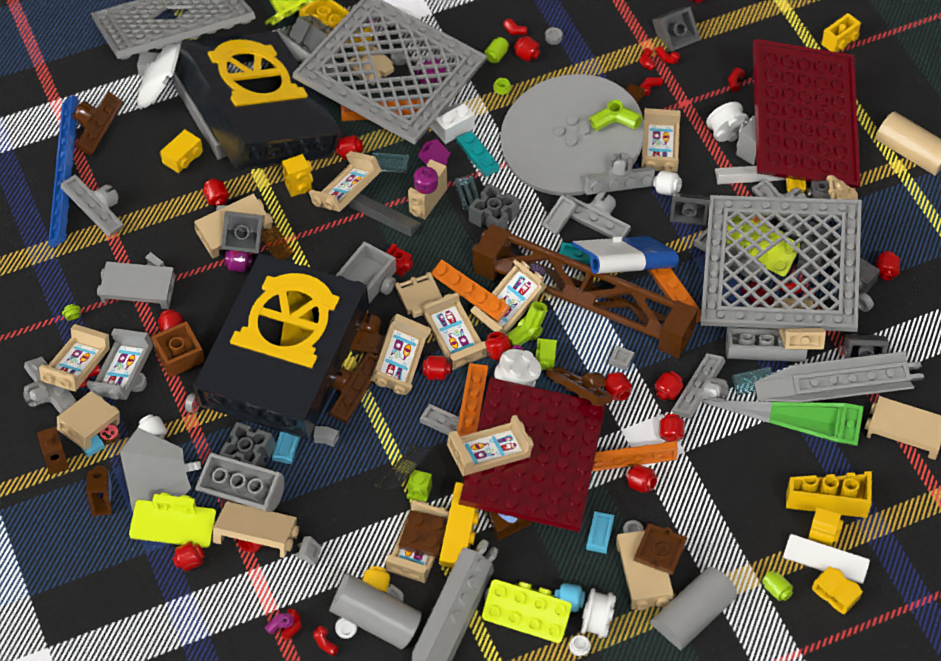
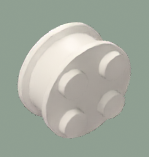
M729 102L715 109L709 115L706 124L709 129L714 131L713 136L717 141L724 142L729 140L732 142L738 138L740 128L746 126L750 118L747 114L743 113V107L740 103Z
M510 349L502 354L494 374L496 379L534 387L536 380L541 374V366L530 351Z
M594 588L591 589L583 612L582 634H585L587 631L598 634V638L601 639L602 637H607L609 625L607 624L612 620L616 599L613 593L609 592L608 595L595 592Z

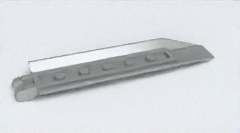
M906 351L792 365L755 381L754 385L758 401L811 402L914 389L911 382L924 379L923 373H909V370L922 367L921 362L907 363Z
M486 540L480 541L475 551L462 548L413 650L412 661H452L494 571L491 562L496 558L498 549L492 547L485 557L482 556L489 543Z

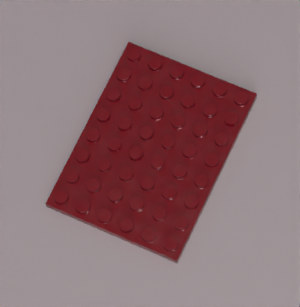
M755 39L753 41L757 174L810 182L827 181V176L832 175L843 181L850 188H859L861 182L854 55Z
M490 377L477 432L508 424L511 422L512 416L516 415L519 421H522L526 434L531 437L533 448L529 458L465 475L458 505L580 532L606 404L595 406L588 399Z

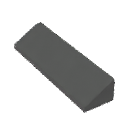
M360 193L349 202L350 208L410 237L421 225V222Z

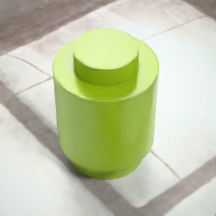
M501 37L494 39L485 51L486 59L489 62L498 63L508 50V42Z
M772 570L762 580L764 587L778 601H786L793 594V586L779 572L776 573Z

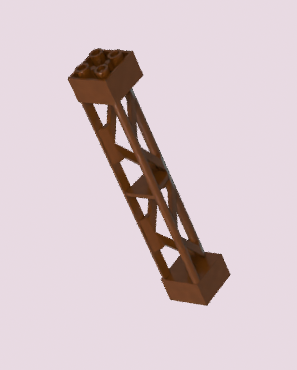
M493 224L483 231L480 242L476 243L473 247L472 253L474 258L472 264L474 265V273L492 281L496 279L499 273L506 276L515 266L513 263L515 259L519 263L524 261L527 265L537 261L548 260L554 270L543 265L541 266L546 270V275L550 276L560 290L546 285L547 287L543 292L658 339V350L675 358H680L695 331L697 308L678 300H671L608 273L594 274L589 265L511 234L510 231ZM511 242L533 251L532 255L519 256L512 253ZM565 264L587 273L585 280L582 282L567 276L562 268ZM594 277L616 286L614 289L607 290L596 288L593 286ZM631 294L637 304L618 296ZM604 298L611 302H595V300ZM650 299L672 309L666 317L650 310L645 301ZM605 308L631 309L642 324L608 311Z

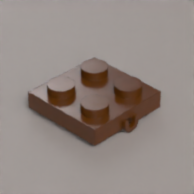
M410 510L399 542V549L414 552L417 556L424 554L439 558L448 519Z
M648 523L634 556V561L673 575L686 545L687 537L672 532L671 528L665 527L663 529Z

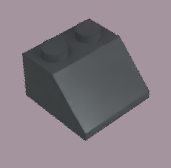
M681 7L652 19L657 36L669 52L701 40L690 7Z
M673 193L669 222L706 226L710 197Z
M225 211L221 249L259 253L264 232L265 215Z
M845 335L843 357L846 359L886 354L889 341L885 336Z

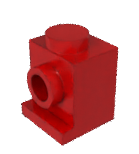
M393 243L386 253L395 257V273L403 276L413 266L412 255L397 248V245Z

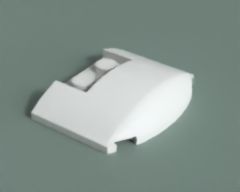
M182 42L179 44H167L157 56L156 61H152L150 65L147 64L137 99L139 109L148 107L165 88L168 76L172 77Z

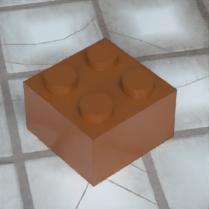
M187 321L151 336L154 350L169 378L205 363L203 350Z

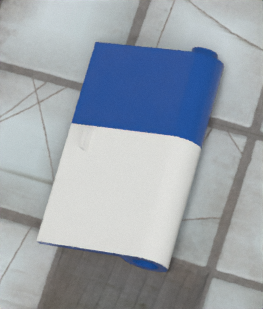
M650 236L572 241L573 246L591 256L590 267L594 274L675 268L679 262V256L675 250Z

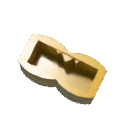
M817 508L808 540L832 547L833 542H838L844 522L840 520L841 514Z
M831 566L814 581L812 586L813 591L818 596L828 601L837 611L844 615L860 599L862 590L856 582L846 579L841 570Z

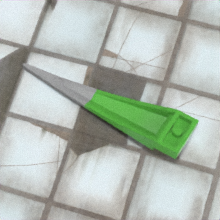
M702 401L711 406L828 441L854 446L858 445L864 407L847 403Z

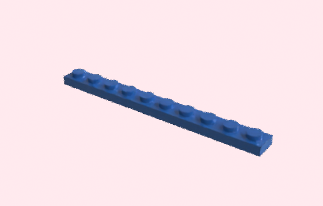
M74 95L62 103L48 240V245L53 248L63 243L67 237L66 225L68 223L69 196L60 186L62 182L72 177L75 129L77 124L72 115L78 106V97Z

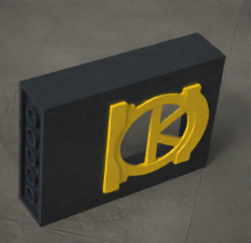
M277 31L182 41L175 69L236 171L283 165L282 161L303 154L306 161L333 158L342 131L316 90L292 78L293 72L299 67V64ZM267 60L272 69L260 70L261 61ZM254 62L253 71L242 63ZM233 64L244 72L228 73L227 65ZM277 76L282 84L274 92L256 93L241 87L235 81Z
M259 253L193 385L198 405L308 440L370 306L367 285L360 281L348 280L343 276L331 275L322 270L311 269L306 265L300 266L288 260H280L271 255ZM288 291L302 292L312 298L310 302L290 315L287 298ZM279 295L281 312L270 310L263 306L272 297ZM314 307H318V323L300 318ZM259 315L314 332L306 340L296 345L277 346L266 341L260 334L258 317Z

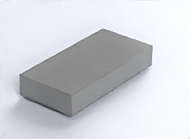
M561 195L541 225L558 236L577 208V203Z

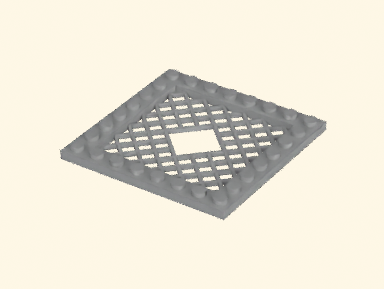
M134 0L91 13L93 21L117 59H128L133 54H145L150 49H162L167 44H179L184 39H196L201 34H213L218 29H230L235 24H247L252 19H256L254 11L244 0ZM166 9H189L177 19H154Z
M360 0L293 72L292 78L415 145L483 65L487 56L384 0ZM378 17L381 19V22L373 23L372 18ZM393 25L396 30L388 31L387 26ZM383 26L384 31L376 32L375 27ZM371 27L372 32L364 33L363 28ZM408 33L411 38L403 39L401 34ZM398 34L399 39L391 40L389 35ZM386 35L387 40L379 41L377 36ZM374 36L375 41L367 42L365 37ZM362 37L363 42L355 43L353 38ZM423 41L426 46L418 47L416 42ZM413 42L414 47L406 48L404 43ZM401 43L402 48L394 49L392 44ZM389 44L390 49L382 50L380 45ZM377 45L378 50H369L368 46ZM365 46L366 51L357 52L356 47ZM344 48H353L354 52L345 53ZM438 49L441 54L433 55L431 50ZM428 50L429 55L421 56L419 51ZM416 51L417 56H408L407 52ZM404 52L411 76L378 79L371 55ZM359 56H368V61H360ZM347 57H356L357 62H348ZM453 57L456 61L453 63H448L446 58ZM334 58H343L345 63H336ZM443 58L444 63H435L434 59ZM431 59V65L423 64L422 60ZM419 60V66L411 65L410 61ZM362 65H371L372 70H363ZM349 66H358L360 71H351ZM337 67H346L347 72L339 73ZM446 67L447 73L438 72L437 68ZM334 68L335 73L326 74L325 69ZM425 69H434L435 74H427ZM413 70H422L423 75H415ZM373 74L375 79L366 80L365 75ZM361 75L362 80L354 81L353 76ZM349 76L350 81L341 82L340 77ZM440 77H446V79L442 82ZM428 78H437L438 83L430 84ZM417 79H425L426 84L418 85ZM413 80L414 85L406 86L404 81ZM401 81L402 86L394 87L392 82ZM388 82L390 87L381 88L380 83ZM364 84L365 90L356 89L355 85ZM368 84H377L378 88L369 89ZM438 87L433 93L432 88ZM428 88L429 93L421 94L420 89ZM416 89L417 95H409L407 90ZM404 90L405 96H396L395 91ZM383 92H392L393 97H384ZM370 93H379L381 98L372 99ZM423 98H429V99L424 103ZM410 99H419L420 104L412 105ZM407 100L408 105L400 106L398 101ZM395 101L396 106L387 107L386 102ZM420 108L415 114L414 109ZM410 109L411 115H403L401 110Z
M710 195L701 325L776 329L824 328L825 331L858 332L862 200ZM739 216L743 221L736 225L731 219ZM755 216L762 220L756 226L750 222ZM773 217H777L781 221L776 226L769 222ZM793 217L800 222L794 227L788 223ZM812 218L819 222L813 228L807 223ZM830 219H834L838 223L833 228L826 224ZM727 223L730 224V225L733 227V228H732L731 230H729L728 232H727ZM747 223L752 229L744 233L740 227ZM764 224L771 228L765 234L759 230ZM786 225L790 230L783 235L778 229ZM802 225L809 230L804 235L797 231ZM821 226L828 230L824 235H820L816 231ZM840 227L841 236L837 232H835ZM735 231L742 235L736 241L729 236ZM756 231L761 237L753 241L749 235ZM773 232L780 236L774 242L768 238ZM795 233L799 238L792 243L787 237ZM812 233L818 237L813 243L806 239ZM831 234L837 238L832 244L825 239ZM726 238L732 243L728 247H726ZM744 239L751 243L745 249L739 245ZM765 239L770 245L763 250L758 244ZM784 240L808 262L780 282L757 259ZM801 241L808 245L803 251L796 246ZM821 241L828 246L823 251L815 247ZM840 242L841 252L835 248V246ZM736 246L741 252L733 256L729 250ZM753 247L760 251L754 257L748 253ZM811 249L817 253L812 259L805 254ZM830 250L837 254L831 260L825 255ZM725 254L730 258V260L726 263ZM746 255L750 260L743 265L738 259ZM820 257L827 262L822 267L815 263ZM839 258H840V268L834 263V262L837 261ZM733 262L740 267L734 272L728 268ZM752 263L759 267L753 273L747 269ZM810 265L817 269L811 275L804 270ZM830 265L836 270L831 276L824 271ZM724 270H725L728 274H730V275H729L728 277H726L725 279H724ZM744 270L749 276L742 281L737 274ZM761 271L768 275L763 281L756 277ZM799 273L807 277L801 283L794 278ZM820 273L827 278L821 283L814 279ZM840 274V281L837 283L833 278ZM732 278L739 283L733 288L727 284ZM751 279L758 283L752 289L745 284ZM772 279L777 286L770 290L765 284ZM790 280L797 285L792 290L785 286ZM809 281L816 285L811 291L804 287ZM829 281L836 286L830 292L823 287ZM724 286L728 292L722 296ZM743 286L748 292L741 297L735 291ZM760 287L767 291L762 297L755 293ZM779 288L786 292L781 298L774 293ZM801 288L806 295L799 299L793 293ZM819 289L826 294L820 300L813 295ZM838 290L839 300L833 296ZM731 294L738 299L732 304L726 300ZM750 295L757 299L752 305L745 301ZM770 295L776 300L771 306L764 301ZM789 296L796 301L790 307L784 302ZM808 297L816 302L811 307L803 303ZM828 298L835 302L830 308L822 303ZM742 303L746 307H738L737 305ZM761 303L764 307H756V306ZM779 304H781L784 308H775V307L778 306ZM800 304L804 309H794V308L797 307V306ZM820 306L824 310H815V308Z

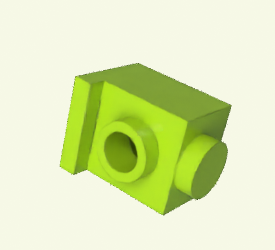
M537 339L535 358L539 361L541 370L554 368L557 340Z
M412 469L408 480L407 498L427 502L432 488V474Z

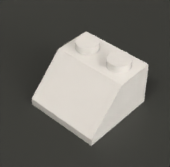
M465 103L453 104L445 108L430 127L447 144L456 139V137L475 128V114Z

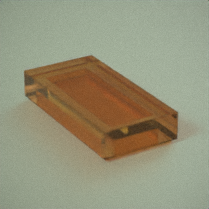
M277 226L264 230L262 240L274 258L283 260L293 255L292 249Z

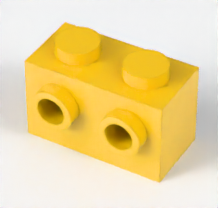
M847 13L824 30L821 45L832 52L843 50L851 41L854 42L859 37L861 22Z
M183 130L160 151L162 163L179 173L202 153L201 139L187 130Z
M303 154L282 161L284 181L291 197L312 190L311 182H313V177L310 173L312 166L309 160H305Z

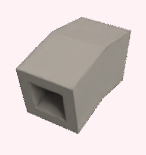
M315 426L314 443H323L334 447L339 439V431L330 427Z

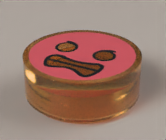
M110 424L99 432V436L103 443L113 444L119 439L120 433L116 425Z

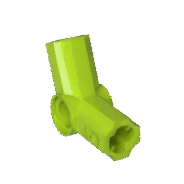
M617 99L611 100L606 108L589 117V122L595 131H599L611 123H621L635 130L639 128L643 120L642 115L623 106V103Z
M532 302L527 315L521 319L515 329L507 333L512 347L514 345L521 346L529 339L534 341L541 335L543 330L541 324L548 311L544 303Z

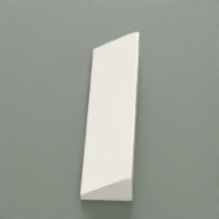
M757 166L715 168L717 184L762 182L766 178L769 181L786 180V178L757 174Z
M793 534L789 537L783 556L785 559L821 571H825L829 566L842 571L846 579L863 584L870 562L869 559Z

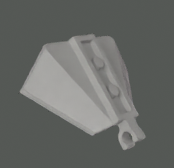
M141 428L136 429L120 451L124 470L123 474L133 512L137 500L153 501L154 494L168 493L176 497L186 495L191 489L186 472L202 469L200 461L184 464L183 448Z

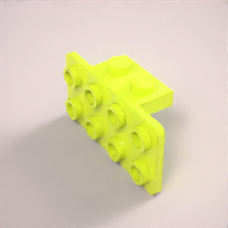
M270 0L277 14L269 18L265 23L266 25L269 23L274 25L314 0Z
M739 216L731 219L736 225L743 221ZM750 220V222H752L755 226L761 222L758 220V222L756 223ZM747 223L740 227L744 233L752 229ZM730 224L727 227V232L733 228ZM766 224L759 228L764 234L770 229L767 228ZM735 231L729 236L736 241L742 235ZM756 231L749 235L753 241L761 237ZM773 232L768 238L774 242L780 236ZM726 238V242L729 243V244H732V243ZM746 239L739 243L744 249L751 244ZM764 239L758 245L764 250L770 244ZM782 240L757 259V261L764 264L766 269L785 277L798 252ZM800 243L796 245L799 249L801 248ZM753 247L748 253L754 257L760 251Z
M168 493L154 494L153 501H136L129 536L132 539L179 545L193 541L195 544L199 543L203 548H208L211 544L216 511L211 508L196 507L195 499L190 496L182 495L176 497Z
M495 579L491 582L482 618L492 623L559 643L563 639L572 604L555 598V595L551 594V590L539 587V590L531 588V584L520 581L519 584H510Z

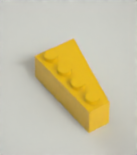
M314 0L299 10V17L313 15L323 21L322 23L335 28L349 11L333 0ZM371 27L363 28V32H372ZM372 36L365 37L367 42L372 41ZM362 37L353 38L355 43L363 42ZM365 46L356 47V49L360 52L365 49Z
M289 291L288 305L290 315L310 302V296L298 291ZM312 309L300 318L314 322ZM284 322L280 346H292L301 343L314 331Z
M872 471L864 472L861 475L847 473L846 476L827 474L826 477L817 478L816 475L790 477L786 495V508L816 512L817 508H821L841 515L867 518L871 507Z
M458 482L455 483L439 560L441 566L451 568L454 567L462 548L470 549L471 544H474L476 535L474 528L475 525H478L480 515L478 513L479 509L458 505L463 483Z

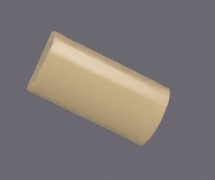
M892 112L880 126L875 139L931 174L936 175L941 170V139L897 112Z

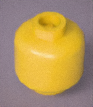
M370 566V569L364 571L362 581L384 593L388 591L390 575L386 572L385 568Z

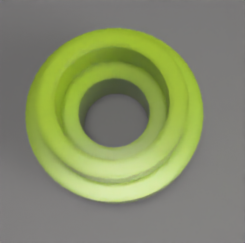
M499 78L494 83L493 89L497 94L504 95L510 92L511 84L507 79Z
M70 304L64 308L62 315L68 321L77 319L81 316L80 306H75V304Z

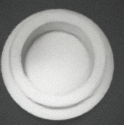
M340 618L336 623L335 629L340 637L350 638L355 634L357 626L344 618Z
M578 635L571 639L569 648L574 655L584 656L590 651V641L585 636Z

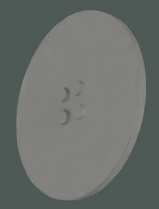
M570 74L545 80L524 92L507 112L501 128L503 156L513 174L520 181L535 190L558 196L586 194L584 192L586 175L608 172L611 167L612 156L618 153V159L620 153L629 154L634 159V164L641 152L645 134L643 120L639 128L635 130L621 123H611L603 129L595 131L589 122V117L606 108L608 102L615 99L620 100L623 106L642 115L640 108L634 98L624 88L602 77Z

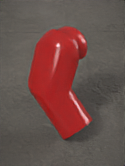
M512 19L504 21V28L511 35H527V26H517Z
M662 46L657 47L655 50L662 62L676 64L680 58L677 52H672L671 55L667 54Z
M735 68L728 77V82L733 92L740 89L737 80L745 76V71L741 68Z
M661 77L646 78L640 85L645 90L644 96L649 95L652 86H662L663 79Z
M290 609L286 612L294 620L290 627L281 632V636L286 641L301 628L300 615L295 609Z
M319 626L316 631L314 630L313 636L322 650L334 656L338 652L339 647L325 638L328 631L324 627Z

